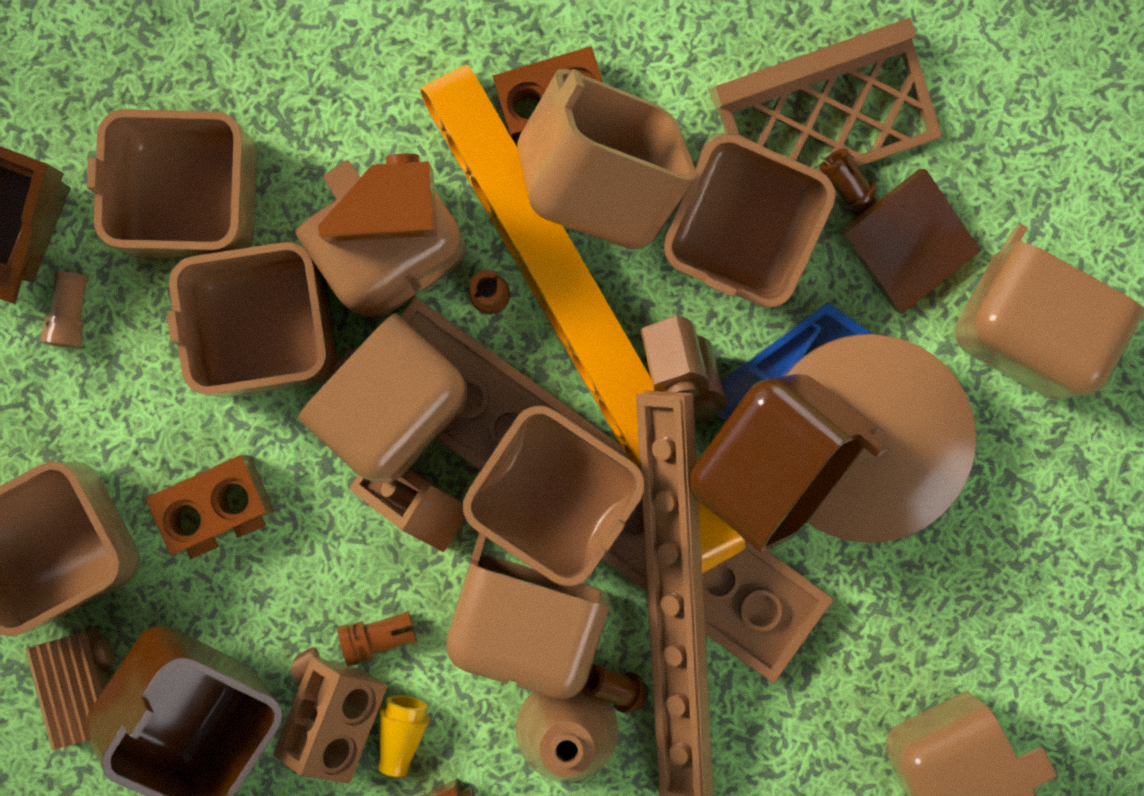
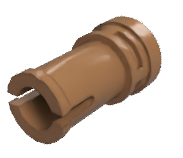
M56 271L54 272L55 280L49 316L44 318L43 331H41L39 342L52 346L81 349L84 322L81 321V314L88 277L77 273Z

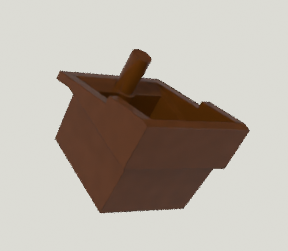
M0 146V299L16 304L22 280L33 283L35 281L71 188L61 181L64 173L56 168Z

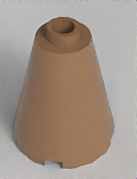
M582 690L575 696L566 699L551 698L532 692L523 703L517 717L516 738L522 756L536 772L555 781L575 782L594 775L610 760L618 741V720L612 704L594 697H587L583 694ZM569 740L572 741L573 744L564 745L560 742Z

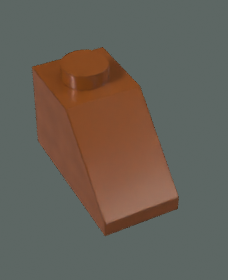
M403 153L386 156V164L371 165L318 225L319 237L327 243L437 236L434 175L429 161L420 162L418 154Z

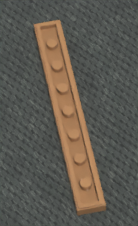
M645 390L636 394L640 471L644 478L642 509L659 796H713L699 502L690 486V474L696 463L693 393Z

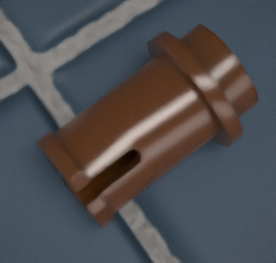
M846 148L839 149L825 158L827 163L821 162L819 169L830 179L834 188L841 196V206L844 211H851L854 216H860L879 201V196L877 195L878 186L874 181L866 180Z
M592 664L588 680L582 689L585 696L612 703L617 711L626 714L641 709L648 697L647 685L639 674L633 672L621 674L599 664Z

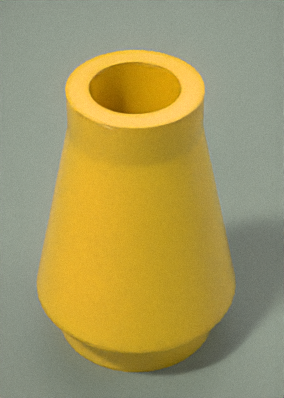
M391 695L387 698L386 706L379 709L380 758L377 769L381 773L392 777H405L408 775L410 763L430 722V717L426 714L428 705L424 701L407 695Z

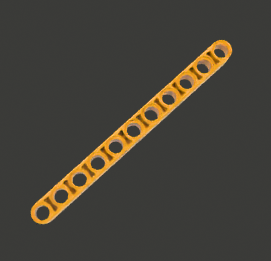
M465 64L420 87L423 101L626 456L640 469L636 394L645 390L654 391L651 377L563 225L540 217L531 207L518 148L470 67ZM698 500L702 574L742 552L746 546L744 539Z

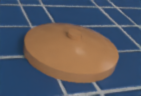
M857 334L841 337L820 345L804 355L784 375L805 374L818 381L876 427L874 436L889 447L886 453L879 457H875L864 448L808 521V524L828 535L843 540L865 543L886 542L911 535L925 528L938 519L954 503L962 491L973 465L976 448V428L973 411L963 387L955 375L937 357L922 347L897 337L882 334Z

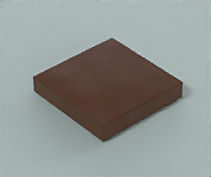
M926 169L915 171L840 231L896 312L901 314L981 251Z

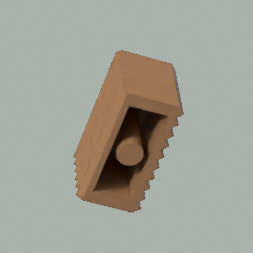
M99 628L25 648L52 750L89 741L85 731L87 715L112 678L109 668L115 664L112 645L107 637L101 638Z

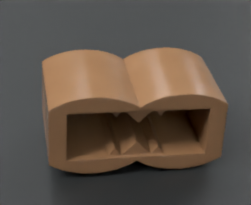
M675 315L641 329L654 391L693 393L694 421L707 420L715 416L718 412L717 410L726 407L727 401L713 345L708 339L697 335L696 328L689 319Z

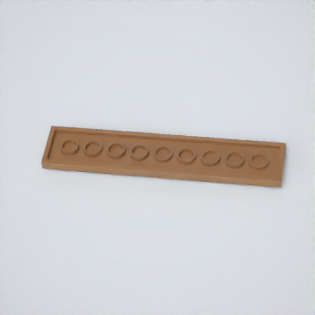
M417 297L412 299L400 316L461 373L468 389L467 404L437 440L478 470H482L514 420L525 409L533 406H546L557 411L628 459L619 443ZM641 497V500L625 522L624 528L610 549L606 551L602 560L647 592ZM744 539L745 550L702 574L705 634L774 684L834 599L770 552L760 553Z

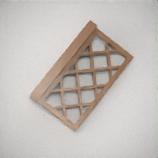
M910 17L709 89L714 107L718 109L725 133H732L754 142L739 134L732 114L749 107L769 116L756 143L764 147L776 120L801 132L789 156L790 159L795 161L808 136L831 147V153L846 148L857 167L942 137L912 41L913 38H916V34ZM902 54L908 75L900 91H897L876 80V77L885 59ZM873 64L868 75L856 70ZM842 74H847L864 83L852 108L828 97L836 77ZM826 80L821 92L808 87ZM911 86L915 95V99L907 96ZM871 87L895 98L884 124L859 112ZM797 90L816 99L805 125L780 114L788 94ZM778 97L773 110L760 104ZM903 103L920 111L926 128L925 132L908 137L891 128ZM823 104L848 115L836 141L812 130ZM855 120L880 131L872 150L860 154L843 145ZM887 135L899 140L882 147Z

